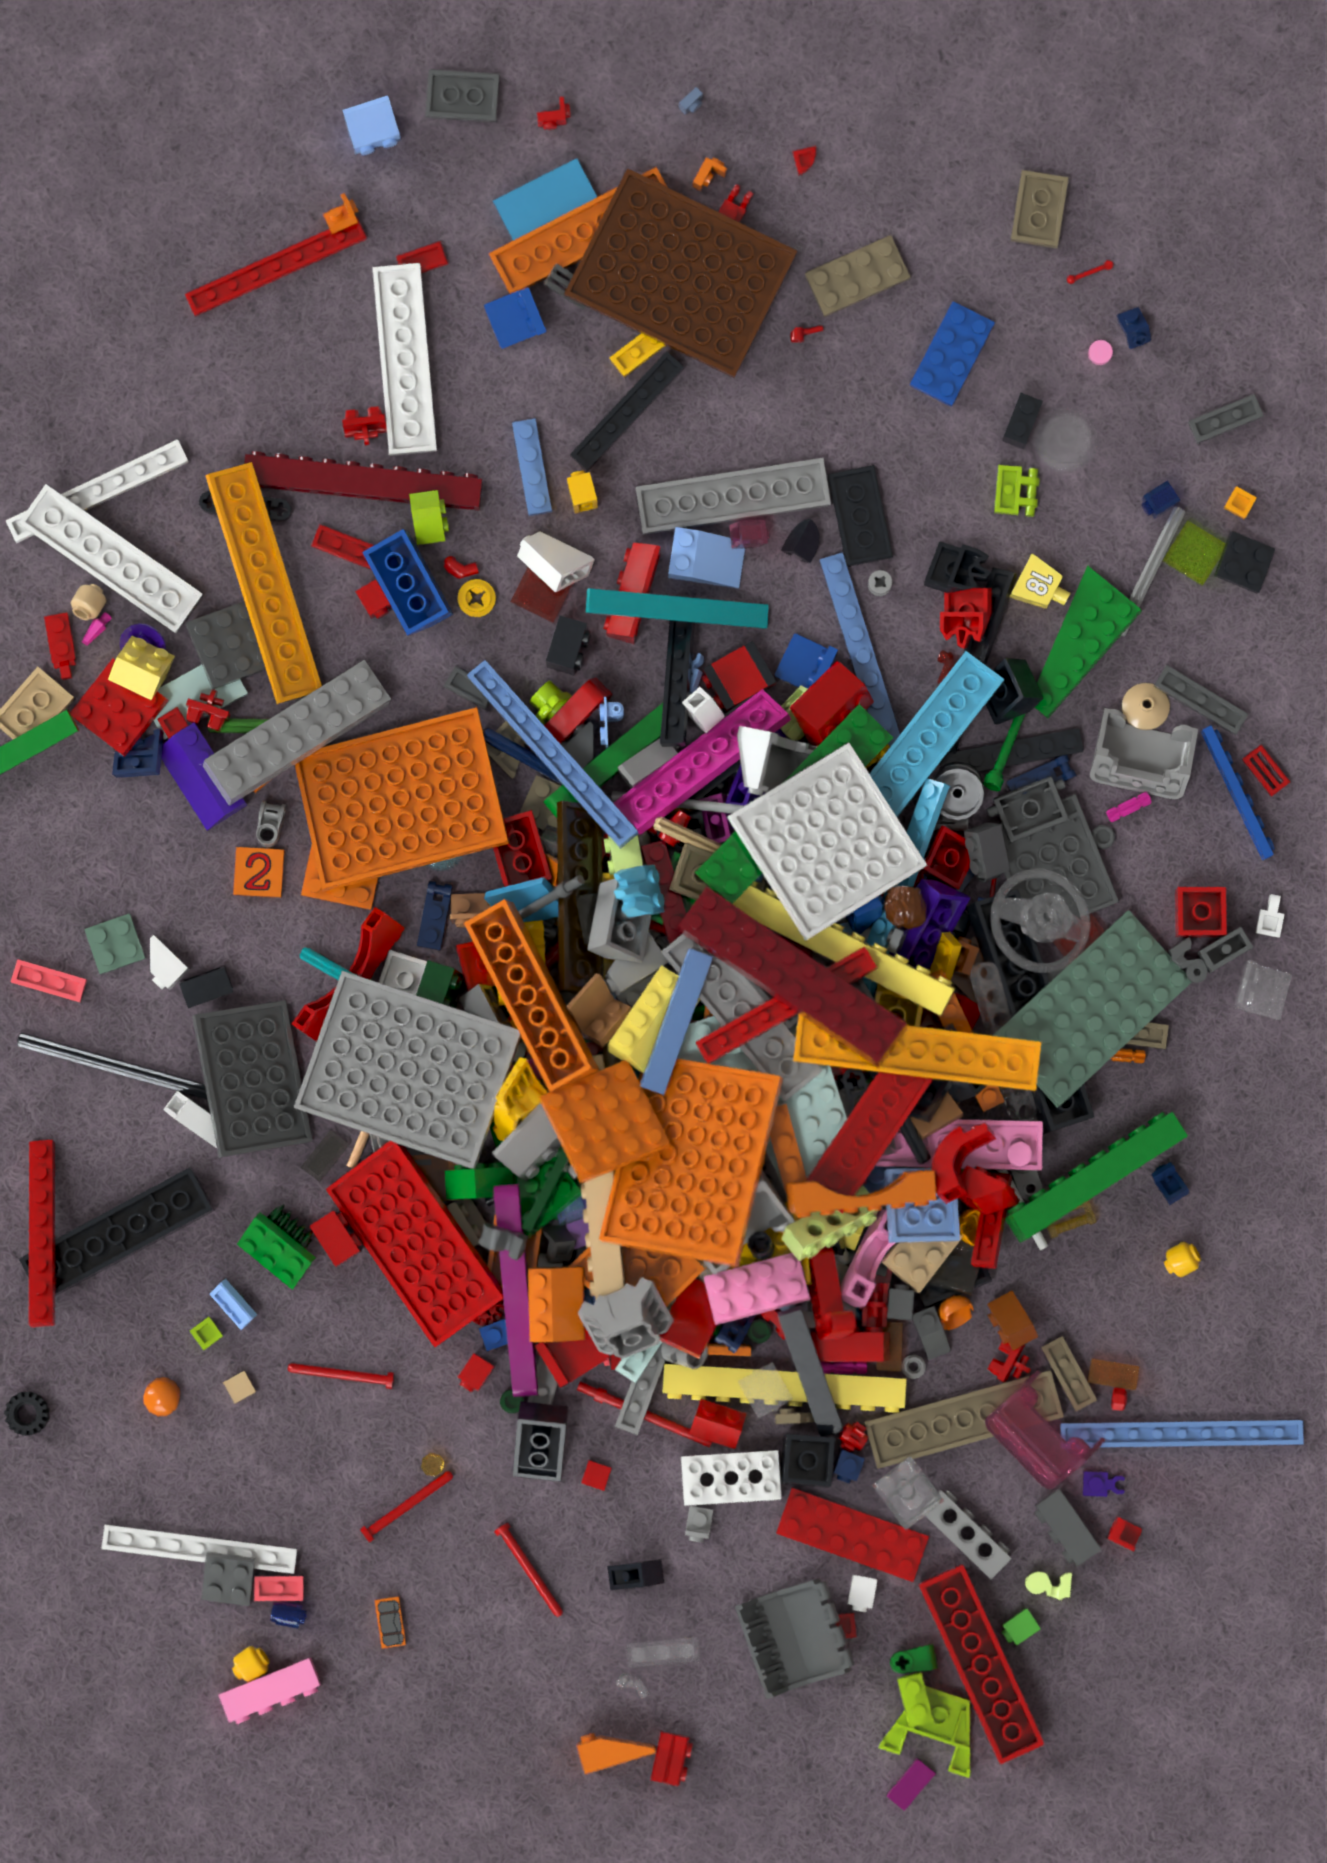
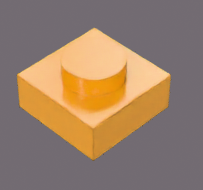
M1236 486L1224 509L1245 519L1257 497Z

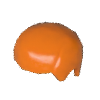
M958 1295L948 1297L939 1306L937 1315L944 1330L956 1329L971 1319L970 1308L972 1311L974 1308L967 1297Z
M167 1377L156 1378L148 1384L144 1391V1405L150 1413L156 1416H168L179 1405L180 1389L175 1381Z

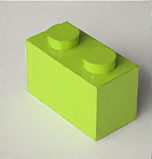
M438 490L410 494L417 545L445 541L444 531H449L447 517H442V514L446 513L444 499L439 500Z
M921 1672L898 1677L897 1682L909 1727L933 1722Z

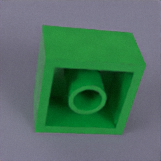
M503 1163L477 1164L475 1169L454 1165V1170L445 1171L446 1200L494 1197V1186L513 1185V1171L508 1167H503Z

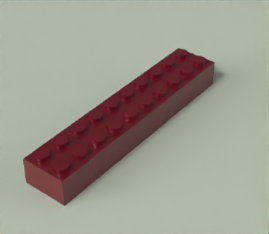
M708 887L704 889L678 925L680 933L878 1069L907 1030V1023Z

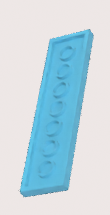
M965 651L869 774L896 817L904 810L926 779L933 773L1004 681L1001 676L967 651Z

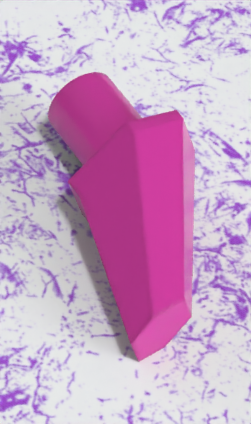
M104 612L99 619H93L82 640L86 646L106 629L105 625L112 619L111 616Z

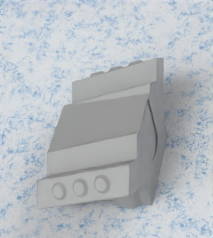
M644 1278L639 1280L636 1287L626 1284L624 1288L605 1296L599 1295L594 1305L584 1302L578 1312L599 1352L608 1355L614 1354L621 1359L660 1344L659 1335L667 1332L673 1322V1318L653 1282Z

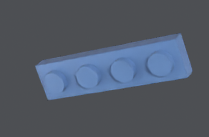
M529 419L512 422L528 515L550 513L552 509L536 420Z

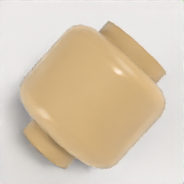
M95 584L80 586L71 600L73 613L82 620L97 618L106 603L103 590Z

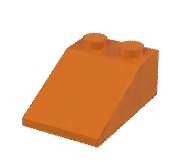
M595 1733L582 1736L581 1741L577 1743L585 1774L656 1753V1748L653 1744L602 1735L596 1737Z

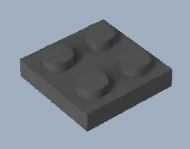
M207 1552L201 1600L250 1606L255 1558Z

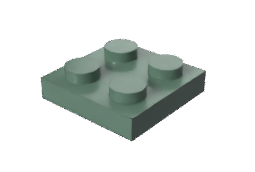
M130 913L84 929L100 975L146 959Z

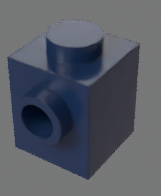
M841 1450L833 1473L838 1474V1480L848 1484L851 1483V1480L857 1481L865 1458Z

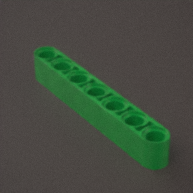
M663 703L583 768L599 788L619 772L618 766L660 738ZM562 785L545 799L543 803L557 818V802L562 800L579 802Z

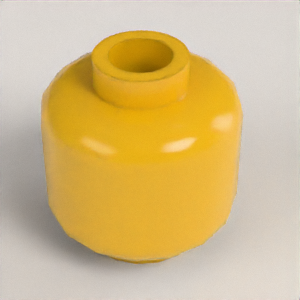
M1181 1242L1166 1251L1167 1260L1164 1261V1265L1170 1274L1175 1273L1178 1277H1184L1199 1268L1201 1256L1194 1244L1189 1245L1187 1242Z
M249 1646L234 1657L235 1666L232 1667V1670L239 1680L243 1678L247 1682H252L268 1671L270 1661L263 1649Z

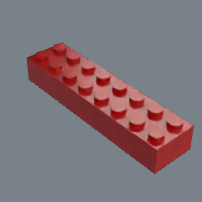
M960 1564L918 1583L998 1763L1001 1765L1045 1745L964 1565Z

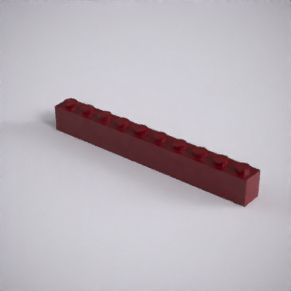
M252 451L251 455L245 454L244 464L252 462L260 488L409 504L410 494L438 490L439 500L444 499L445 507L480 511L483 481L475 474H464V477L454 476L455 473L449 471L431 474V470L417 469V472L407 471L406 467L394 466L393 469H384V466L380 464H370L369 467L360 466V463L347 461L345 465L336 464L337 461L333 459H322V462L313 461V458L299 456L297 460L289 459V455L275 454V457L266 456V453Z

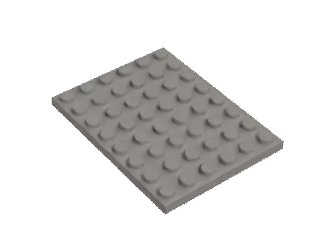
M342 971L294 1108L475 1169L494 1117V1106L497 1102L496 1095L507 1079L521 1034L518 1029Z

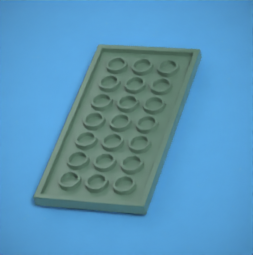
M1128 910L995 1032L993 1036L1041 1042L1037 1086L1056 1107H1059L1192 982L1187 979L1186 973L1171 961L1170 955Z

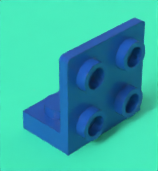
M529 287L484 305L502 349L532 336L547 332Z
M794 634L775 672V677L798 688L803 686L809 689L832 666L838 649L832 646L825 648L798 634Z

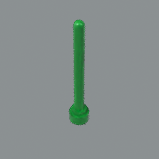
M1025 714L1013 718L994 769L986 774L982 784L989 790H1001L1004 782L1002 772Z

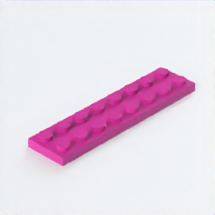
M762 689L716 724L709 732L704 733L613 804L636 828L638 834L641 835L654 825L657 817H665L740 759L737 739L739 726L775 733L788 723L791 718Z

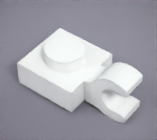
M1273 894L1269 896L1267 910L1260 909L1255 933L1280 938L1284 914L1277 912L1281 896Z

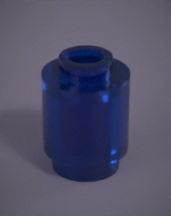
M284 1601L274 1602L270 1622H276V1625L299 1629L300 1624H305L307 1610H303V1605Z

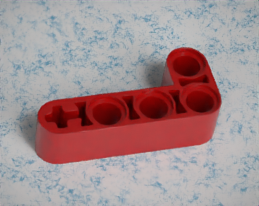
M596 677L589 679L545 724V728L561 744L568 740L573 732L595 710L600 708V704L604 702V697L609 700L613 694Z
M825 1246L816 1255L809 1258L812 1285H808L816 1332L820 1340L845 1338L855 1330V1315L852 1310L844 1311L832 1247Z

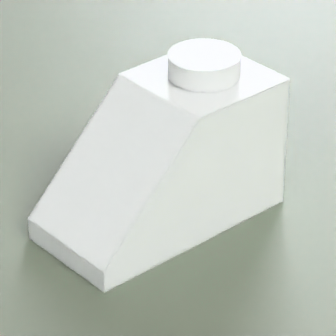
M153 935L150 938V972L155 976L152 981L161 989L166 987L171 990L190 969Z

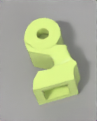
M1032 1572L1026 1577L1025 1586L1033 1594H1040L1045 1591L1047 1596L1061 1600L1065 1597H1070L1072 1573L1062 1574L1059 1577V1584L1052 1586L1047 1573Z

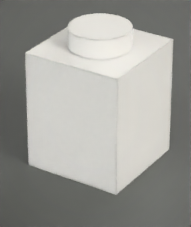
M852 1575L848 1604L852 1605V1610L866 1612L867 1608L872 1609L877 1579Z

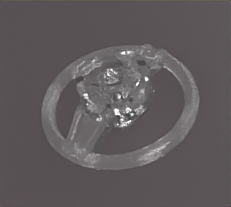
M1028 869L1014 874L999 888L991 908V927L999 948L1013 963L1029 971L1049 973L1067 967L1082 953L1089 938L1090 915L1084 897L1078 888L1066 877L1047 869ZM1032 878L1051 880L1062 886L1072 896L1078 907L1080 919L1072 914V911H1069L1068 905L1064 902L1065 899L1056 893L1045 892L1031 899L1005 897L1015 885L1024 880ZM1047 913V918L1050 919L1048 922L1044 919L1043 914ZM1000 918L1020 924L1022 932L1037 942L1048 943L1064 938L1074 941L1076 944L1065 957L1051 963L1029 961L1017 954L1008 944L1001 928Z

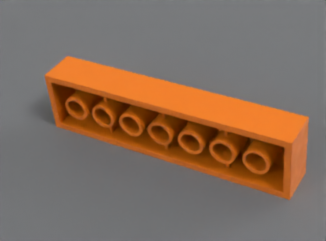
M504 899L466 921L464 925L549 1091L553 1092L600 1071L514 902Z

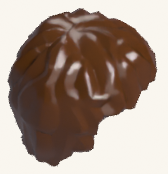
M896 886L888 889L884 909L886 918L890 923L898 928L913 929L921 926L926 921L927 904L922 897L921 889L909 886Z

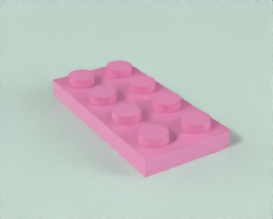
M793 1253L704 1277L716 1325L810 1300L801 1260L799 1261Z

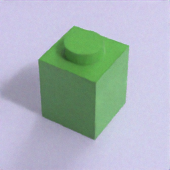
M1024 1608L1002 1623L1005 1629L1001 1632L1008 1643L1013 1641L1018 1645L1041 1628L1028 1609Z

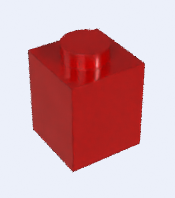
M376 579L355 591L371 619L374 617L380 619L389 613L388 609L391 608V605Z

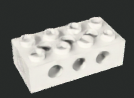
M778 1450L681 1456L684 1506L781 1499ZM753 1469L760 1470L762 1473V1479L758 1483H752L748 1479V1474ZM728 1471H734L738 1475V1481L733 1485H729L724 1481V1475ZM705 1472L711 1473L714 1476V1482L710 1486H703L700 1483V1476Z

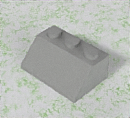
M615 879L602 882L599 886L588 950L608 959L643 962L651 914L628 918L622 912L623 900L617 899L614 890L619 888V882Z
M541 1103L492 1153L518 1177L526 1181L535 1177L544 1162L551 1160L556 1155V1150L561 1146Z

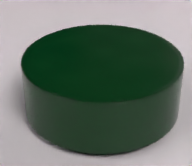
M512 1389L507 1390L500 1398L501 1408L510 1414L519 1412L520 1401L524 1402V1397H513Z

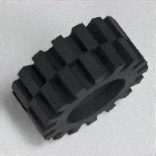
M21 1392L10 1398L11 1400L6 1404L4 1415L6 1416L5 1422L8 1423V1427L14 1433L28 1436L37 1434L45 1428L47 1421H49L50 1410L42 1396L33 1392ZM30 1404L35 1408L36 1417L31 1423H24L19 1419L18 1410L22 1405Z

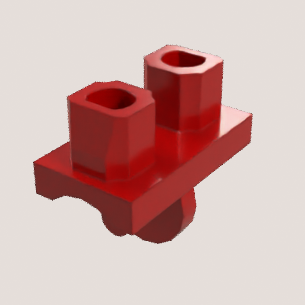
M379 406L370 407L366 417H359L358 410H346L345 419L342 420L345 438L364 439L366 446L370 445L369 438L378 437L379 433H387L385 414H382Z
M212 689L210 695L204 693L200 695V700L206 701L207 704L189 698L186 703L188 707L186 720L188 722H194L199 725L204 713L211 716L207 727L219 732L224 726L225 721H229L231 714H229V711L214 707V704L221 707L224 704L223 699L217 698L218 691Z
M875 1283L876 1285L866 1306H863L862 1326L886 1327L888 1283Z
M1001 1342L998 1350L1009 1356L1005 1363L993 1358L988 1370L1003 1383L1007 1382L1014 1367L1016 1369L1012 1376L1019 1379L1022 1371L1029 1374L1031 1369L1026 1367L1029 1357L1023 1355L1020 1361L1017 1362L1025 1344L1012 1350L1008 1343L1003 1344Z

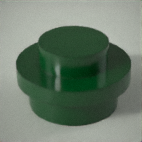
M754 1320L747 1331L748 1337L755 1343H764L771 1336V1327L765 1320Z

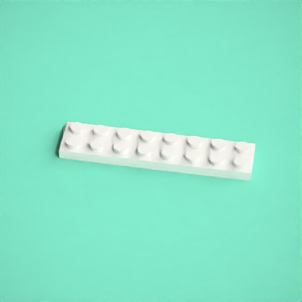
M420 263L373 267L389 455L437 452Z
M45 484L19 521L20 525L174 633H177L203 596L201 592L47 484Z

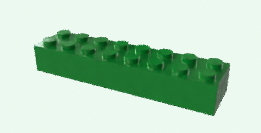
M1163 1111L1147 1121L1150 1125L1147 1128L1143 1124L1127 1134L1130 1138L1127 1141L1123 1137L1108 1146L1110 1150L1108 1153L1102 1150L1088 1159L1090 1163L1088 1166L1084 1163L1080 1164L1068 1172L1069 1178L1066 1179L1063 1175L1047 1185L1050 1189L1047 1192L1043 1188L1028 1198L1030 1203L1027 1205L1023 1201L1008 1210L1009 1216L1005 1218V1221L1019 1243L1029 1239L1188 1137L1174 1113L1171 1112L1166 1115Z

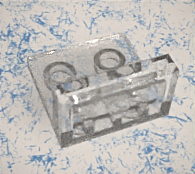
M1247 960L1233 1008L1280 1020L1292 975L1257 965L1258 962Z

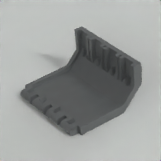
M820 1578L793 1585L735 1606L766 1699L773 1698L806 1684L852 1671L851 1666L855 1665L850 1649L844 1650L843 1646L848 1643L842 1626L836 1627L835 1622L840 1620L834 1603H828L827 1599L831 1598L826 1581L821 1582Z

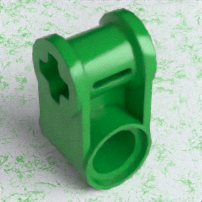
M934 1644L894 1653L890 1659L891 1669L900 1674L938 1669ZM899 1656L908 1661V1664H905L902 1670L900 1666L895 1664L896 1661H899Z

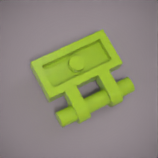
M998 465L994 513L1018 515L1019 506L1026 507L1025 516L1034 517L1035 508L1038 507L1036 491L1040 484L1038 469L1029 468L1028 477L1021 476L1022 467ZM1021 485L1027 486L1026 498L1020 497Z

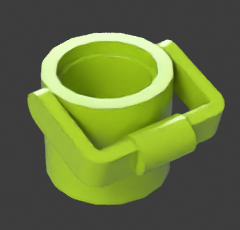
M549 680L533 695L529 703L539 711L536 717L545 725L572 696L568 692H562Z

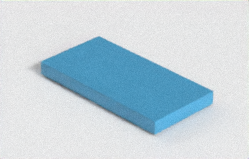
M576 158L493 200V204L514 241L597 198Z

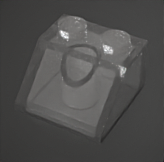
M911 1456L872 1484L880 1498L905 1530L944 1501Z

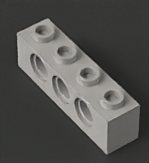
M939 1490L920 1511L983 1573L992 1579L1011 1559L1007 1555L1010 1550L1001 1541L996 1544L990 1538L993 1534L983 1524L980 1527L972 1521L975 1516L966 1507L961 1510L955 1504L958 1500L948 1490L945 1493ZM947 1509H953L956 1512V1519L951 1523H947L943 1519V1513ZM964 1526H971L974 1530V1535L969 1540L961 1537V1529ZM982 1543H988L991 1546V1553L986 1557H982L978 1553V1547Z

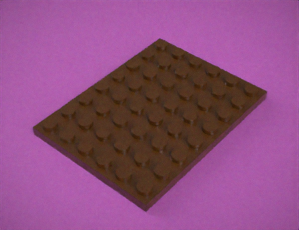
M627 168L564 296L735 378L798 251Z

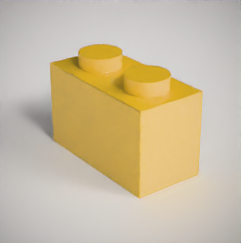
M582 470L571 473V477L567 478V484L574 512L579 513L598 508L590 472L585 473Z

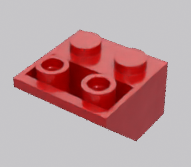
M966 1165L961 1174V1179L967 1194L959 1197L966 1206L988 1215L1017 1205L1020 1202V1199L1015 1194L1016 1190L1008 1185L1009 1182L998 1175L993 1178L988 1175V1171L979 1166H976L974 1169Z

